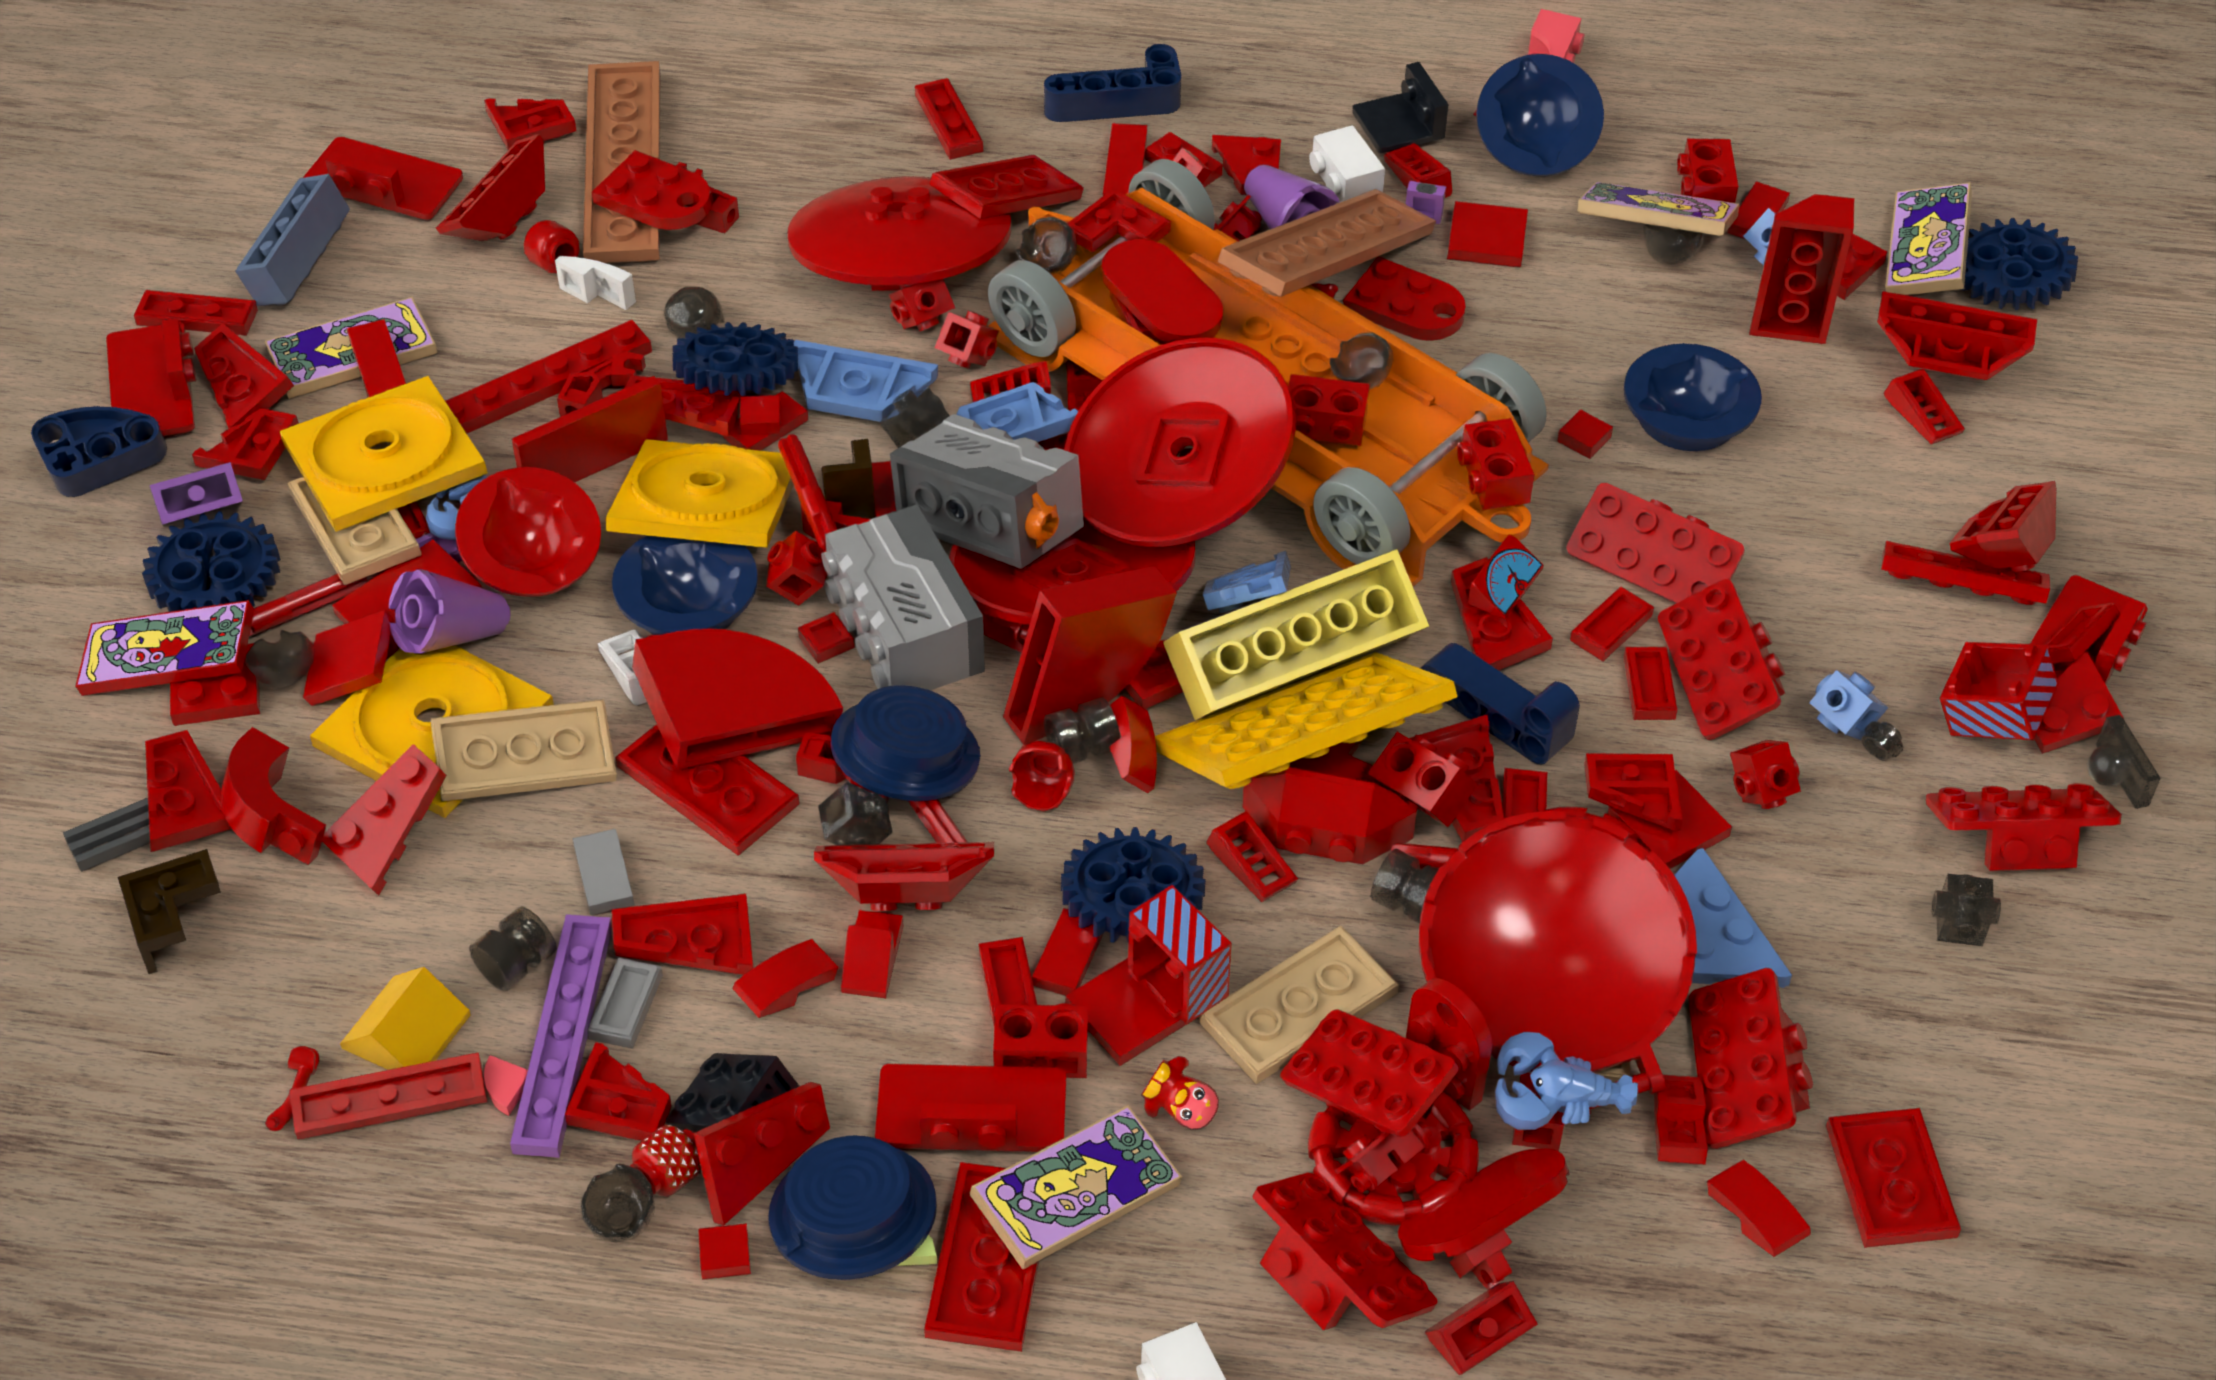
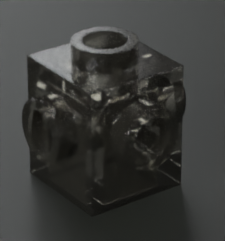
M929 387L916 393L909 389L892 402L895 408L879 423L897 448L940 425L950 415L945 410L940 398Z
M849 782L844 783L818 805L824 839L835 845L880 844L893 833L886 799L877 793H871Z
M1947 874L1942 891L1935 890L1932 899V917H1937V941L1983 946L1990 925L1998 924L2001 911V900L1994 897L1993 879L1975 877L1968 874Z

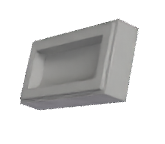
M616 829L572 838L590 915L612 911L611 909L634 906L633 895Z
M623 958L617 959L587 1030L589 1040L633 1049L662 979L661 966Z

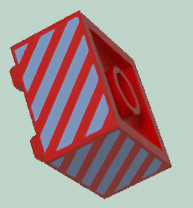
M1965 642L1939 698L1950 735L2034 740L2058 685L2048 645Z
M1170 885L1129 912L1128 973L1136 981L1142 980L1164 1002V1009L1172 1017L1178 1016L1187 1025L1229 996L1232 942L1173 885Z

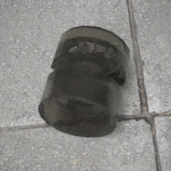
M1104 697L1080 703L1076 712L1070 708H1065L1047 714L1044 717L1047 741L1056 743L1064 748L1065 752L1070 755L1073 764L1085 761L1089 752L1094 756L1111 752L1109 746L1120 739L1115 715Z
M1398 848L1393 849L1383 861L1374 879L1370 895L1371 900L1393 911L1403 906L1404 914L1408 915L1409 919L1420 924L1425 896L1439 868L1427 865L1421 869L1418 858Z
M523 906L517 907L499 922V931L494 929L488 930L469 947L470 956L479 971L492 985L502 991L510 990L526 977L528 973L527 966L537 968L557 950L552 933L544 922L530 909Z

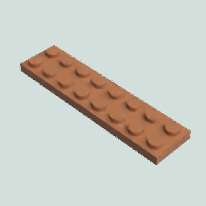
M659 61L588 64L583 256L586 259L603 263L660 260L659 228L594 204L591 193L634 150L660 159L661 72Z
M1374 189L1223 247L1218 262L1230 268V272L1236 277L1250 279L1259 284L1267 294L1282 297L1430 235L1436 220Z

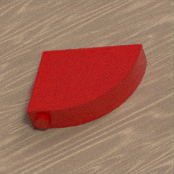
M1155 565L1039 591L1003 714V718L1023 745L1035 742L1088 718L1116 697L1146 664L1162 637L1177 594L1171 583L1166 580Z
M708 628L650 635L646 638L635 640L632 668L676 769L801 743L805 732L831 736L834 724L842 715L843 706L825 677L801 656L768 639L739 631Z

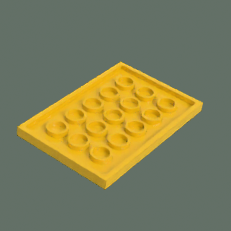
M1374 652L1156 735L1157 753L1228 789H1235L1249 784L1251 777L1261 773L1284 771L1290 767V762L1297 759L1323 756L1329 752L1328 747L1341 742L1355 743L1361 741L1368 736L1367 732L1380 727L1393 728L1405 723V717L1416 713L1427 714L1443 708L1444 702L1457 698L1454 681Z

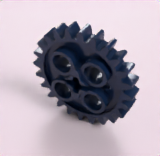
M2011 218L2009 224L2006 225L1999 219H1995L1994 227L1981 223L1980 231L1969 229L1964 289L1961 290L1971 289L1970 298L1972 299L1984 296V305H1988L1993 300L1998 301L1999 309L2005 307L2007 303H2012L2015 310H2019L2021 303H2026L2030 309H2034L2035 301H2040L2047 306L2050 302V296L2061 299L2062 291H2070L2071 282H2075L2078 256L2075 255L2076 247L2068 246V237L2058 238V229L2046 232L2044 231L2045 223L2032 227L2030 219L2024 221L2022 225L2017 224L2015 218Z
M726 322L725 327L721 328L711 324L710 330L698 327L697 334L686 332L685 338L677 339V345H673V371H676L677 378H684V384L695 383L696 390L709 387V393L711 394L718 390L724 391L726 396L730 395L732 391H738L741 396H745L746 390H752L757 394H761V388L763 387L775 390V383L786 385V379L794 378V372H798V346H794L793 339H786L785 333L775 334V328L763 331L760 324L754 327H747L746 322H742L738 327H733L730 322Z
M218 511L213 520H208L205 513H201L197 523H193L190 519L185 518L184 528L179 529L172 525L169 526L171 536L158 535L156 538L159 547H148L147 550L150 558L143 559L145 571L142 572L149 596L151 599L156 600L159 609L167 607L169 612L249 600L254 607L253 596L266 597L268 594L265 586L276 585L274 574L281 571L278 563L281 559L273 534H267L264 524L255 526L252 517L241 522L239 514L236 512L228 520L223 518L222 511ZM208 576L211 577V586H210V582H209Z
M1133 827L1131 834L1124 836L1119 828H1115L1113 838H1108L1104 833L1099 832L1097 844L1085 839L1083 840V851L1077 849L1071 851V861L1064 862V873L1061 874L1063 905H1069V917L1079 916V927L1081 929L1092 924L1094 925V937H1098L1106 931L1110 933L1111 943L1116 942L1120 935L1127 937L1129 944V912L1170 885H1173L1194 907L1202 910L1206 879H1203L1204 868L1197 865L1196 854L1186 855L1185 843L1172 847L1171 835L1158 840L1156 839L1155 830H1150L1145 837L1140 836L1137 827Z

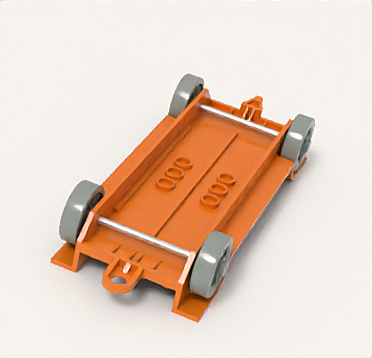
M1159 159L1133 176L1129 185V193L1125 195L1171 221V232L1158 242L1170 248L1222 301L1223 320L1220 330L1213 338L1235 341L1258 351L1276 366L1287 385L1289 384L1291 374L1370 384L1362 445L1313 440L1296 430L1288 461L1282 473L1271 487V489L1304 509L1306 522L1313 538L1322 551L1337 566L1344 570L1397 549L1414 587L1423 579L1426 551L1460 521H1464L1489 538L1501 543L1508 534L1513 535L1519 541L1528 535L1531 526L1530 511L1523 504L1483 510L1477 494L1472 495L1470 492L1467 468L1459 464L1457 457V443L1462 442L1465 424L1511 418L1535 474L1534 482L1548 470L1549 464L1532 454L1533 449L1529 444L1545 426L1547 417L1546 405L1538 385L1523 367L1505 356L1485 353L1474 358L1457 373L1312 285L1282 297L1269 295L1262 290V286L1250 279L1236 277L1230 272V268L1218 262L1221 249L1238 241L1218 229L1213 230L1215 215L1211 199L1202 183L1190 170L1175 161ZM1040 207L1029 209V234L1027 235V241L1031 245H1040L1044 242L1047 249L1030 261L1018 260L1011 263L991 279L988 287V299L995 321L988 326L999 330L996 338L997 347L1025 365L1047 361L1049 372L1058 369L1068 360H1071L1103 381L1109 374L1133 357L1167 343L1164 341L1155 342L1123 322L1110 297V290L1103 282L1102 260L1104 255L1116 244L1127 241L1126 238L1116 234L1092 253L1064 236V225L1071 221L1073 217L1043 210ZM1496 515H1507L1518 524V527L1512 529L1501 528L1492 523L1491 519Z

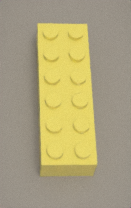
M1396 549L1178 632L1164 641L1163 644L1195 720H1198L1410 637L1429 627V624L1399 552Z

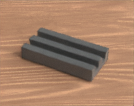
M148 798L63 832L81 872L150 843L149 826H147L149 825Z

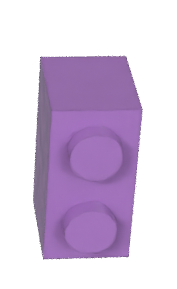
M230 462L150 485L162 525L243 501Z

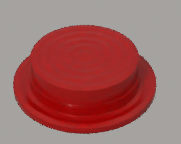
M518 467L490 475L474 486L464 498L457 513L455 537L458 551L465 565L483 583L495 590L510 595L536 597L559 592L576 583L584 576L594 563L599 551L601 524L594 503L575 482L547 469Z

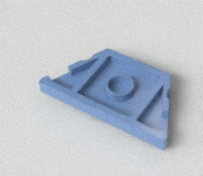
M795 340L793 343L794 346H798L799 376L807 409L883 422L937 380L938 364Z
M1031 382L961 406L956 415L974 420L983 430L992 427L1004 430L1013 440L1025 437L1040 442L1069 432L1078 410L1075 408L1071 411L1063 407L1061 399L1053 394L1045 393L1044 388Z
M1283 551L1275 554V560L1259 565L1252 563L1207 581L1203 592L1207 609L1218 608L1220 613H1224L1243 606V602L1255 599L1265 600L1287 592L1291 569L1287 552Z
M1703 848L1696 850L1674 875L1687 897L1696 929L1697 954L1695 956L1692 983L1712 984L1763 968H1771L1778 977L1779 987L1789 986L1792 974L1706 851Z

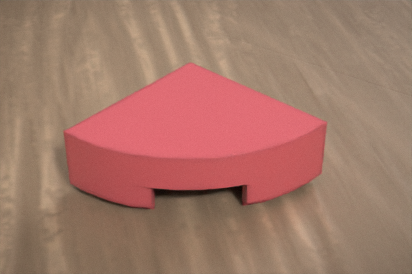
M490 1055L484 1068L486 1091L494 1106L509 1116L522 1097L528 1070Z

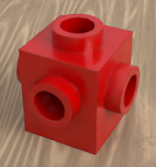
M944 279L899 285L900 290L889 294L892 301L890 303L891 312L895 320L902 324L903 329L917 326L919 332L940 323L937 316L956 308Z
M968 310L966 316L948 312L934 348L950 354L948 361L961 367L970 369L972 363L986 366L987 361L993 357L997 349L996 338L999 330L987 326L989 318Z
M797 530L784 541L776 542L770 549L767 557L769 568L766 587L798 606L821 589L825 584L828 574L822 562L821 554L823 552L818 543Z
M1764 740L1730 753L1735 771L1733 777L1734 786L1737 793L1742 797L1743 802L1760 804L1762 809H1771L1786 804L1787 796L1801 792L1798 781L1800 775L1799 766L1791 755L1788 742Z

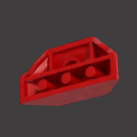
M537 134L515 141L502 158L436 227L439 234L485 241L495 237L502 240L514 233L517 229L516 223L518 220L531 213L537 207L536 200L545 192L544 139L541 135Z
M1885 291L1882 292L1877 319L1878 324L1908 366L1982 380L1990 379L2033 351L2037 328V319Z
M2055 481L2013 487L2006 492V498L1992 502L1968 519L1949 543L1951 551L1995 569L2010 567L2012 572H2021L2034 568L2035 564L2040 561L2055 540L2057 494Z
M1289 767L1278 773L1264 772L1251 777V782L1245 785L1243 789V809L1250 814L1277 849L1287 850L1295 854H1309L1330 858L1338 862H1351L1363 865L1390 851L1393 844L1406 843L1414 837L1418 805L1411 801L1402 800L1397 794L1376 783Z
M994 842L816 846L814 861L860 904H870V909L873 911L896 910L897 903H915V909L936 910L942 908V902H951L994 857Z

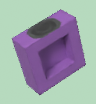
M1409 181L1406 205L1436 220V224H1440L1443 216L1446 187Z

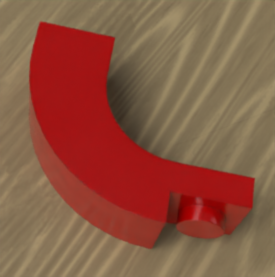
M252 727L236 742L229 756L220 794L224 817L232 830L246 844L259 853H262L271 844L309 865L319 854L326 824L285 802L273 791L272 787L282 778L290 747Z

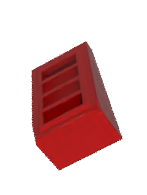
M1413 143L1384 154V161L1406 188H1408L1409 181L1445 186V198L1451 196L1453 192L1451 170L1417 144Z
M1047 361L1028 364L970 381L972 402L985 399L984 393L991 392L993 396L999 394L1000 391H1008L1031 382L1044 388L1045 393L1051 394V381Z
M1923 368L1892 379L1883 393L1888 402L1931 445L1959 435L1965 430ZM1923 403L1925 407L1921 408L1919 404ZM1932 413L1935 417L1929 419L1927 414ZM1942 423L1946 428L1937 431L1934 425Z
M1247 811L1213 829L1206 842L1216 857L1261 902L1290 887L1298 880L1297 876ZM1241 838L1244 843L1236 847L1233 841ZM1251 849L1255 854L1245 859L1242 854ZM1261 861L1267 865L1257 872L1252 869V866ZM1274 872L1279 879L1265 886L1261 879Z

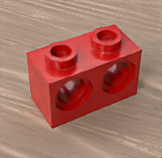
M1687 138L1684 153H1679L1677 159L1678 175H1683L1681 195L1735 203L1739 186L1731 140Z
M1297 374L1290 375L1288 388L1295 405L1297 431L1313 440L1362 445L1370 384Z
M1506 418L1465 424L1462 442L1457 443V457L1459 464L1467 468L1470 492L1472 495L1477 494L1482 509L1488 510L1530 503L1535 474L1512 419Z
M1397 731L1368 772V775L1383 788L1397 794L1404 801L1413 802L1418 805V810L1444 826L1449 827L1478 785L1465 773L1469 766L1448 752L1444 758L1435 754L1437 748L1417 734L1411 740Z
M1023 1002L996 1004L993 1043L994 1066L1061 1068L1066 1072V1078H1087L1088 1006H1075L1069 1003L1057 1005H1029ZM1013 1036H1024V1037L1015 1038V1037H1013Z

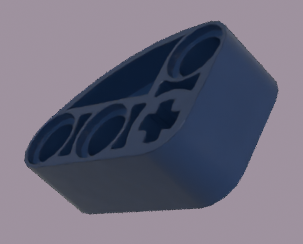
M100 406L74 408L39 419L31 430L32 439L57 490L66 497L81 496L161 461L167 453V444L156 419L150 415L129 409ZM107 454H112L109 457L102 458Z

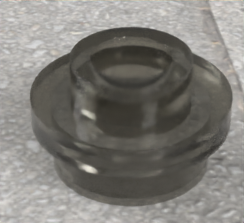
M1872 721L1865 727L1862 744L1877 759L1888 761L1891 757L1899 756L1904 749L1900 732L1890 723Z

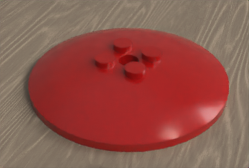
M887 177L848 185L823 194L806 204L794 215L789 223L787 230L788 246L790 252L800 264L817 274L831 279L855 284L881 286L917 284L955 276L989 261L1007 244L1011 235L1010 213L980 219L930 186L931 177Z
M1208 337L1189 338L1162 344L1133 357L1109 374L1092 391L1075 416L1067 435L1064 450L1079 456L1083 517L1095 529L1112 539L1145 547L1180 545L1204 538L1227 527L1251 510L1266 495L1282 473L1288 461L1295 437V405L1288 385L1276 366L1258 351L1235 341ZM1186 446H1193L1189 454L1183 457H1176L1177 453Z
M1083 517L1084 527L1022 569L954 544L951 548L949 559L980 611L1006 621L1030 625L1039 591L1043 589L1155 565L1166 580L1171 583L1175 591H1178L1193 571L1196 552L1195 541L1166 547H1145L1123 543L1099 532Z

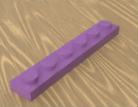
M568 914L565 916L510 1142L512 1154L560 1158L567 1127L565 1112L576 1088L588 1036L587 1030L591 1023L612 933V923L609 917Z

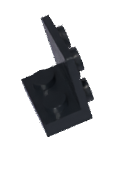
M1420 62L1406 64L1405 80L1401 83V94L1352 106L1353 115L1379 153L1391 152L1413 143L1419 145L1445 138L1449 104Z
M714 1053L701 1065L700 1072L686 1092L678 1097L675 1107L668 1115L665 1123L676 1126L680 1130L699 1131L799 1087V1084L777 1056Z

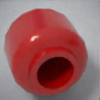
M543 220L534 224L525 235L523 244L524 253L531 263L548 273L557 274L555 260L558 257H578L580 251L579 240L575 233L556 221Z

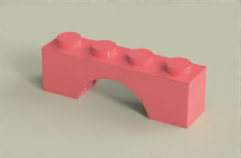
M1541 9L1531 30L1528 55H1554L1574 63L1575 54H1580L1585 36L1584 33H1580L1581 18Z

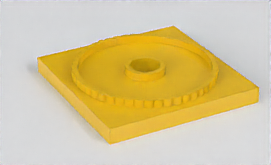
M429 376L372 397L360 399L357 402L348 404V406H343L340 409L280 431L283 444L335 532L488 473L484 459ZM381 442H392L391 445L383 449H370Z
M645 439L606 515V531L767 548L794 484L779 452L749 450L717 443L712 445L710 443L688 444Z
M456 645L421 654L404 652L400 648L385 662L382 682L355 691L310 735L313 747L377 781L413 744L436 764L431 722H423L417 719L418 715L427 709H443L446 711L443 717L549 706L554 705L552 695ZM439 788L428 810L446 818L463 799L441 801Z

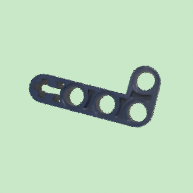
M1154 44L1146 49L1145 67L1054 74L1047 77L1044 81V114L1049 120L1055 122L1169 114L1177 111L1181 104V70L1175 49L1166 44Z
M1457 643L1446 645L1420 668L1454 681L1457 698L1445 703L1468 719L1488 715V732L1536 764L1542 765L1548 762L1575 735L1580 708L1579 700L1574 691L1562 682L1555 681L1536 696Z

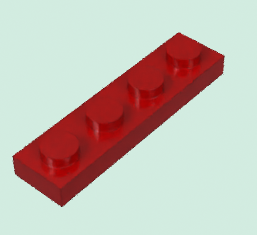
M1891 541L1885 542L1881 570L1888 571L1893 577L1911 579L1914 576L1928 579L1933 585L1950 588L1953 585L1970 588L1973 593L1982 596H1993L1994 593L2010 596L2015 602L2025 605H2033L2036 602L2047 603L2050 592V574L2031 570L2012 572L2010 567L1995 569L1963 556Z
M479 1052L289 1090L294 1130L298 1140L487 1102Z

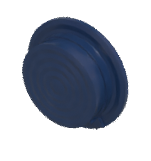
M1525 55L1507 62L1498 68L1487 80L1477 104V127L1487 150L1505 167L1528 176H1553L1576 167L1592 152L1603 128V102L1593 80L1576 64L1554 55Z
M1671 344L1657 347L1644 353L1629 367L1623 389L1625 401L1630 411L1639 420L1645 432L1657 442L1683 451L1714 449L1726 443L1730 438L1742 433L1757 418L1762 400L1760 385L1746 365L1726 352L1698 344Z
M645 536L629 547L616 564L612 577L613 595L620 611L631 622L647 630L652 635L690 629H727L748 607L755 595L758 583L755 560L745 545L657 536Z
M887 686L870 692L862 698L859 704L846 710L837 719L831 734L830 744L833 757L848 777L870 791L900 800H936L959 792L975 777L981 757L978 742L966 726L965 718L960 710L951 701L938 693L915 686Z
M858 1135L837 1137L824 1141L804 1153L781 1180L772 1196L769 1207L770 1231L779 1252L792 1265L804 1272L836 1280L865 1278L897 1266L922 1245L935 1221L937 1211L936 1192L926 1169L906 1152L873 1137Z

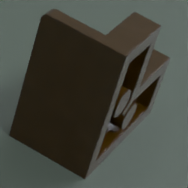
M869 439L851 440L852 463L826 465L821 468L824 497L826 501L842 503L843 515L873 519L876 518Z
M207 849L118 877L136 943L148 974L158 972L152 951L187 941L177 906L221 893Z

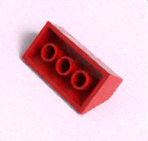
M1814 194L1775 214L1749 335L1826 344L1854 230L1855 198Z

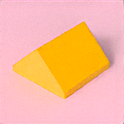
M420 967L393 976L341 1041L340 1045L342 1049L387 1070L436 1061L471 1016L470 1010L428 969Z

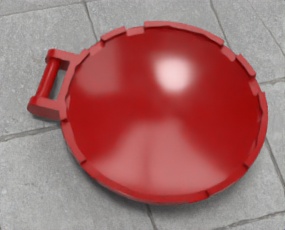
M1537 811L1507 817L1486 826L1459 845L1458 850L1449 857L1442 867L1440 866L1425 896L1419 924V954L1426 982L1434 978L1444 979L1456 985L1471 998L1489 1026L1493 1043L1491 1056L1495 1059L1498 1058L1501 1047L1510 1037L1523 1032L1540 1033L1552 1041L1555 1053L1563 1062L1564 1058L1574 1056L1575 1058L1590 1062L1591 1071L1596 1073L1635 1060L1640 1074L1631 1077L1632 1083H1638L1637 1094L1648 1091L1652 1095L1666 1089L1665 1080L1651 1044L1667 1030L1684 1004L1692 984L1695 956L1697 954L1696 929L1687 897L1669 867L1653 850L1649 852L1645 847L1629 837L1628 831L1594 817V820L1566 815V811ZM1512 1061L1509 1063V1065L1514 1066L1519 1062ZM1539 1063L1531 1070V1072H1533L1534 1069L1541 1066L1542 1064ZM1600 1106L1589 1107L1590 1115H1591V1109H1594V1108H1597V1107H1600Z

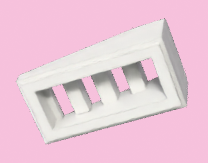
M631 630L597 644L600 653L625 694L634 705L638 706L646 703L647 700L632 668L634 650L618 656L620 653L633 649L636 639L643 638L637 630Z

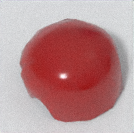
M1035 741L1021 746L1009 767V772L1012 773L1013 787L1011 790L1013 796L1029 809L1045 812L1058 808L1070 793L1075 779V770L1070 755L1065 752L1064 748L1051 742Z

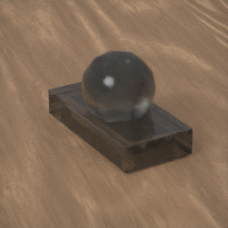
M2121 715L2106 717L2096 743L2098 748L2088 757V773L2096 783L2102 786L2113 787L2120 784L2135 809L2147 807L2151 803L2161 778Z

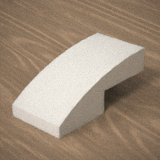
M560 256L555 260L559 288L576 298L589 303L598 295L624 310H627L636 303L631 273L610 264L586 258Z

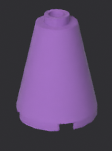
M1260 165L1254 168L1248 174L1244 185L1245 193L1251 196V202L1269 229L1333 206L1336 202L1339 203V198L1328 187L1269 165Z
M423 569L413 572L406 571L401 574L393 586L389 599V609H395L396 623H389L392 636L396 644L404 652L416 654L501 634L509 623L511 616L510 608L502 595Z

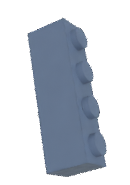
M329 174L298 179L235 270L252 298L256 300L257 306L272 304L280 306L294 298L295 291L303 279L310 274L312 266L326 250V245L334 233L340 229L342 221L350 211L349 206Z

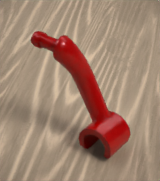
M306 1046L295 1047L291 1050L288 1068L297 1071L291 1089L307 1086L310 1076L315 1074L320 1062L317 1050ZM290 1092L284 1103L267 1117L265 1125L269 1130H281L293 1117Z

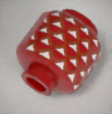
M666 1124L656 1129L633 1148V1163L630 1165L631 1174L639 1187L650 1195L656 1193L666 1197L673 1195L701 1172L694 1135L689 1129L680 1130L676 1126Z

